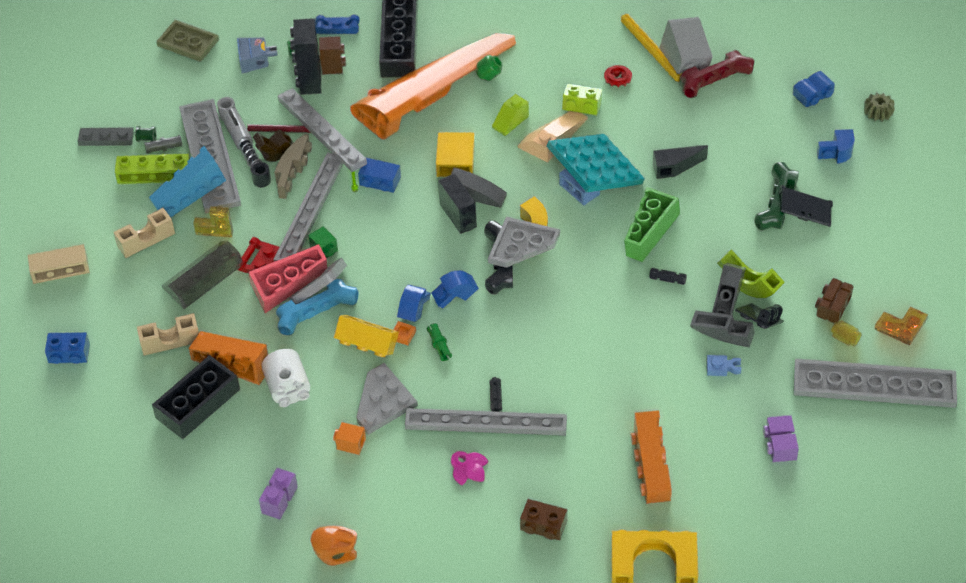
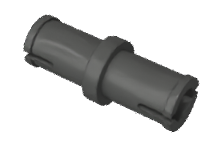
M180 135L165 139L161 137L160 140L144 142L146 153L160 150L164 152L170 148L182 147Z

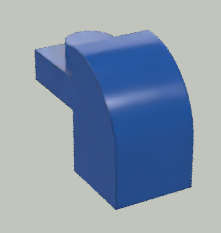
M853 129L835 130L833 141H819L817 158H836L837 164L849 160L853 153L855 141Z
M457 270L443 275L440 278L442 283L431 293L438 307L444 308L456 296L466 301L479 288L471 274Z
M408 284L402 293L397 317L413 322L419 320L422 315L423 304L430 300L431 292H427L423 287Z

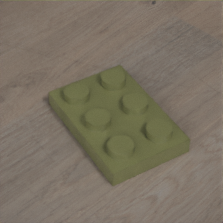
M174 20L156 42L158 47L201 62L219 41V36Z

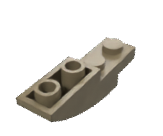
M308 134L298 138L285 151L274 172L276 184H278L279 198L286 199L288 192H291L292 179L296 178V173H302L304 166H307L308 153H311L312 142H309Z

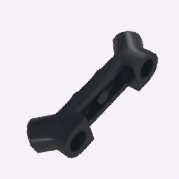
M495 220L489 221L484 228L485 236L495 242L502 225ZM494 265V270L497 271L485 280V288L490 294L496 295L504 288H513V265L509 267Z

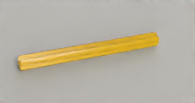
M625 13L622 15L621 22L676 82H679L681 74H677L660 48L629 14Z

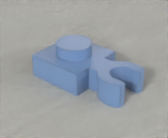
M707 355V376H727V372L741 374V367H735V365H741V359L733 358L727 360V356Z

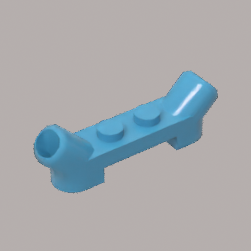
M336 279L326 285V291L295 305L290 300L279 306L276 310V315L280 319L277 328L283 335H292L297 324L306 319H310L340 303L355 305L359 296L358 289L346 286L342 279Z

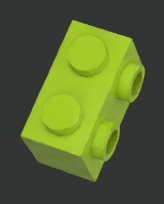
M567 84L563 93L562 110L597 115L601 106L602 89Z

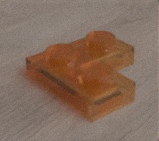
M911 306L902 319L883 312L874 329L910 346L926 322L928 314Z

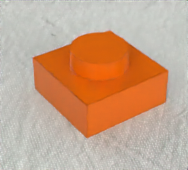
M400 321L397 322L393 329L399 332L397 342L407 346L416 333L415 326Z

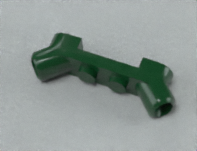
M778 162L772 167L771 174L779 184L774 186L773 195L775 196L769 200L768 208L770 209L757 213L755 216V225L761 231L771 227L782 229L785 213L780 212L779 187L784 185L786 188L795 190L799 177V171L790 170L785 162Z

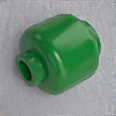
M495 55L485 56L477 62L476 73L478 77L491 81L501 74L502 62Z

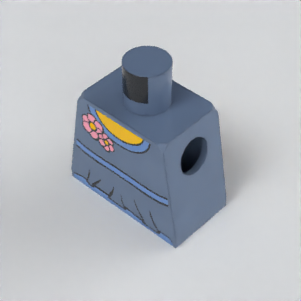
M263 37L237 38L242 73L266 68L269 66L268 57L278 56L277 46L266 47L265 38Z

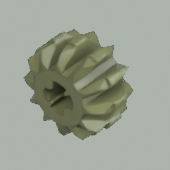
M876 92L875 95L870 94L864 103V111L868 115V119L874 118V121L880 120L883 122L884 119L889 120L893 116L895 103L891 99V95L885 96L884 93L878 94Z

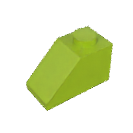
M515 93L503 103L492 124V128L504 136L509 134L529 117V102Z

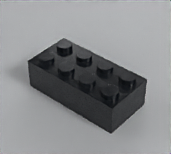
M315 18L294 19L293 27H290L291 38H293L290 40V47L294 51L292 52V61L296 63L294 65V75H298L296 77V88H300L301 95L322 94L321 63Z
M209 355L152 404L155 418L181 439H184L240 390L238 377Z

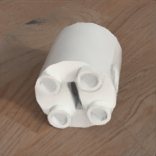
M292 349L277 350L263 360L262 371L272 399L279 403L280 407H288L292 403L309 398L310 383L300 356L296 351Z

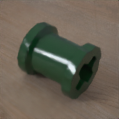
M136 127V142L156 140V127Z

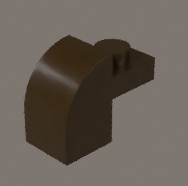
M281 130L276 131L269 139L258 132L253 136L256 148L268 162L280 160L285 151L293 144L290 136Z

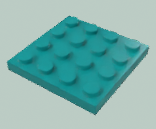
M605 134L549 140L546 147L586 192L641 185L645 180L639 170L630 163L629 159L620 152L618 147Z

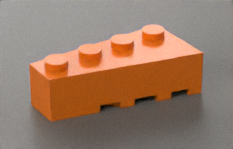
M200 331L189 347L191 360L201 363L210 355L236 374L238 378L260 385L265 378L262 371V362L268 356L266 344Z
M659 410L636 412L634 416V433H630L631 444L636 446L634 460L639 462L637 476L638 479H642L640 492L641 496H645L646 504L671 501L672 488L668 464H666L665 446H663L662 426L659 427Z

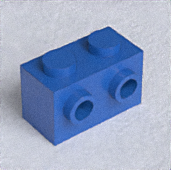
M87 332L48 333L45 347L48 363H87L90 348Z

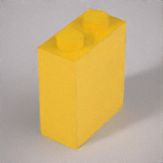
M438 132L437 177L450 176L454 168L473 173L474 132Z

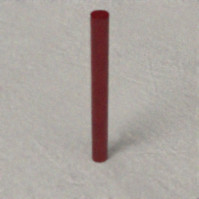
M247 125V130L254 132H276L281 130L282 132L311 133L305 126Z

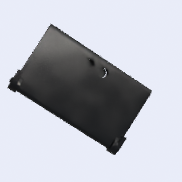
M780 185V212L796 216L803 221H812L831 227L832 200L818 198Z

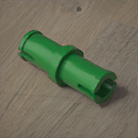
M437 323L430 324L432 330L429 326L426 330L432 339L431 344L433 348H436L440 360L447 361L449 360L447 355L449 358L452 357V353L446 344L447 339L442 335Z

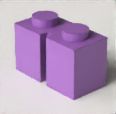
M791 415L767 417L766 425L763 426L764 438H768L766 444L768 455L771 454L772 462L797 460L799 447L796 434H792L795 429Z
M276 468L269 481V486H266L259 499L262 514L281 519L288 506V501H291L298 488L295 473Z

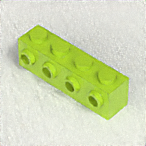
M189 154L116 156L115 176L117 184L169 182L173 179L174 173L178 169L181 171L188 164L187 161L190 159Z

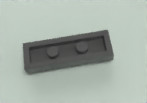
M133 127L80 128L78 144L79 146L132 145L134 129Z

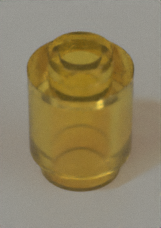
M843 320L835 322L831 329L832 337L848 346L852 345L855 347L862 336L858 328Z

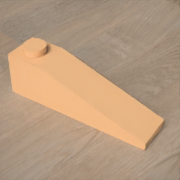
M569 111L529 133L519 143L518 148L548 163L554 156L546 147L548 141L571 138L588 119V116L579 112Z

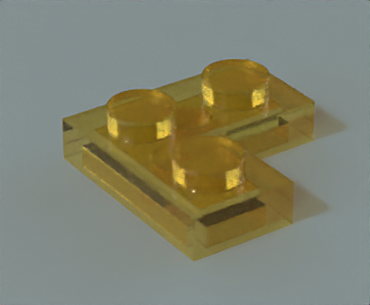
M210 206V218H194L193 224L196 235L231 238L234 231L230 211L227 207Z

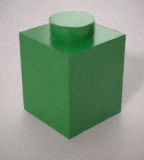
M324 226L308 235L310 248L319 245L326 258L338 252L337 239Z

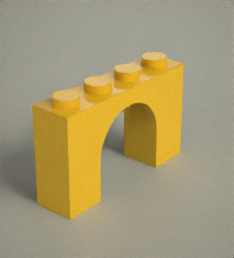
M647 530L612 531V583H633V563L639 554L648 550H659L672 558L675 564L676 583H698L697 532H670L667 530L660 532Z

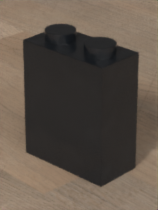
M455 173L438 180L440 206L459 233L462 234L476 228V202Z

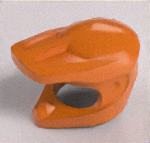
M324 526L313 531L311 544L315 554L323 563L339 565L357 558V552L354 549L357 541L356 531L343 526ZM345 553L339 559L332 558L334 555Z

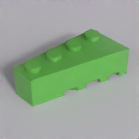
M646 187L645 195L640 201V207L634 215L635 219L631 223L624 239L627 257L641 262L644 261L680 215L678 197Z

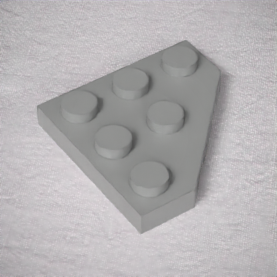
M506 217L488 257V263L509 267L554 249L560 236V229Z
M385 363L367 373L356 417L357 423L361 427H365L367 435L405 414L407 408L413 409L418 406L417 400Z

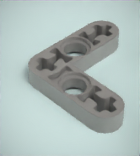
M342 258L336 260L321 276L297 291L289 299L295 305L303 302L335 280L347 264Z

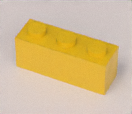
M340 315L334 338L340 340L339 343L350 346L353 344L357 346L358 350L366 352L371 350L375 352L374 355L386 357L394 353L399 332L349 315Z

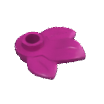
M464 451L455 452L451 457V465L454 468L452 474L454 480L461 486L466 483L467 479L483 482L485 479L483 466L488 463L487 458L477 452L469 454ZM458 458L463 459L465 462H460Z

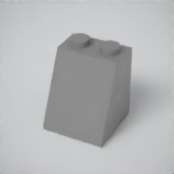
M700 18L668 20L659 48L677 74H682L685 70L694 66L698 70L709 67L713 56Z

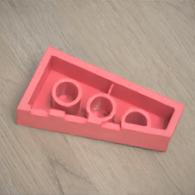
M316 245L250 271V284L264 312L267 313L321 276L327 269V259L321 247Z

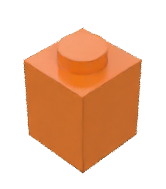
M342 422L339 429L335 430L333 440L336 441L337 450L360 455L366 441L365 427Z

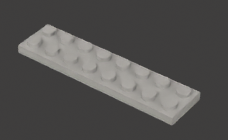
M214 99L179 106L191 157L195 158L200 153L199 150L205 146L227 180L201 197L205 214L241 206Z
M795 359L794 395L956 408V371Z

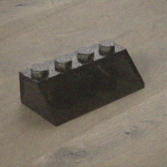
M220 241L161 286L183 309H186L239 269L244 263L239 251L229 241Z

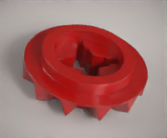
M614 65L606 69L604 79L606 83H610L611 87L614 85L618 88L620 85L626 87L627 83H631L632 72L625 66Z

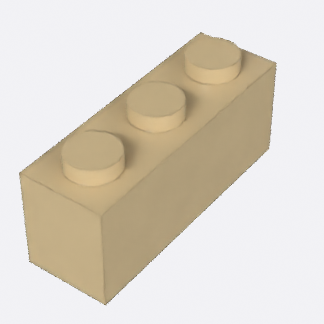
M84 244L28 255L29 271L33 284L90 273Z

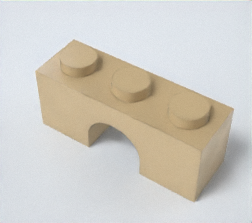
M164 208L147 215L148 222L141 230L135 231L129 224L113 232L117 247L125 258L175 234L172 219Z
M194 313L176 317L175 326L168 330L159 329L156 322L138 326L137 331L143 355L191 345L199 334Z

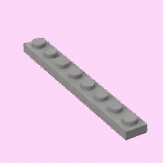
M293 88L278 95V101L351 172L367 165L366 158Z
M327 152L274 258V262L301 251L343 166V163L333 153Z
M407 408L405 429L566 435L567 414Z

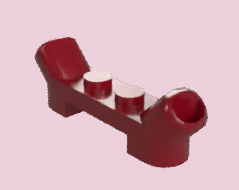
M734 50L725 54V60L701 70H698L696 66L689 68L680 76V81L684 85L682 89L683 94L686 97L695 98L701 87L727 78L735 73L750 75L753 72L755 60L752 57L743 56L738 50Z

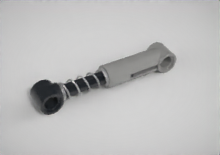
M230 97L219 99L217 102L219 117L224 122L237 149L241 150L248 166H250L254 185L260 188L268 186L271 183L269 166L259 159V155L256 154V149L253 148V139L235 107L234 100Z

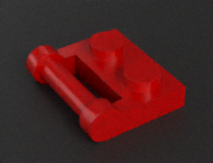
M252 237L248 248L241 259L237 260L234 267L238 271L249 274L250 271L273 263L280 247ZM255 249H259L252 263L248 265L247 262Z

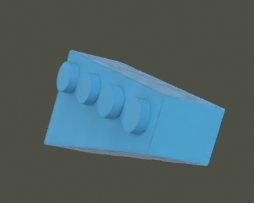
M205 146L199 150L200 153L195 158L192 156L187 161L188 164L181 171L178 169L174 173L172 180L163 183L149 197L157 210L164 208L168 215L172 217L227 181Z

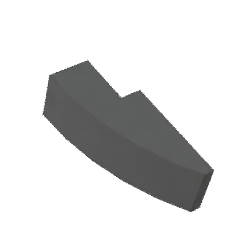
M457 168L453 169L451 175L455 173L475 202L499 208L502 207L507 196L506 191L478 175Z
M696 310L690 324L691 328L709 337L744 347H750L755 333L752 322L736 321L733 315Z

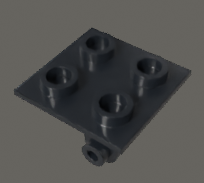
M750 303L735 309L736 312L740 313L741 317L757 322V325L764 329L784 322V320L780 319L783 308L779 304L762 309Z

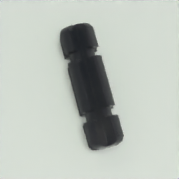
M651 268L649 278L654 280L659 278L660 281L677 282V284L685 285L687 274H677L674 271L663 269L659 271L657 268Z
M492 377L489 381L491 411L500 412L502 411L501 379Z

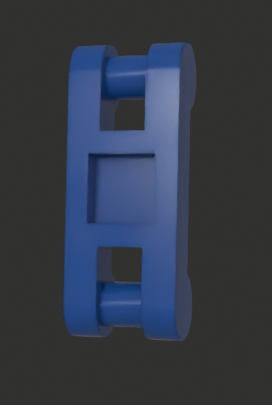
M318 15L315 19L317 34H356L359 32L358 24L360 18L358 15H351L350 17H325Z

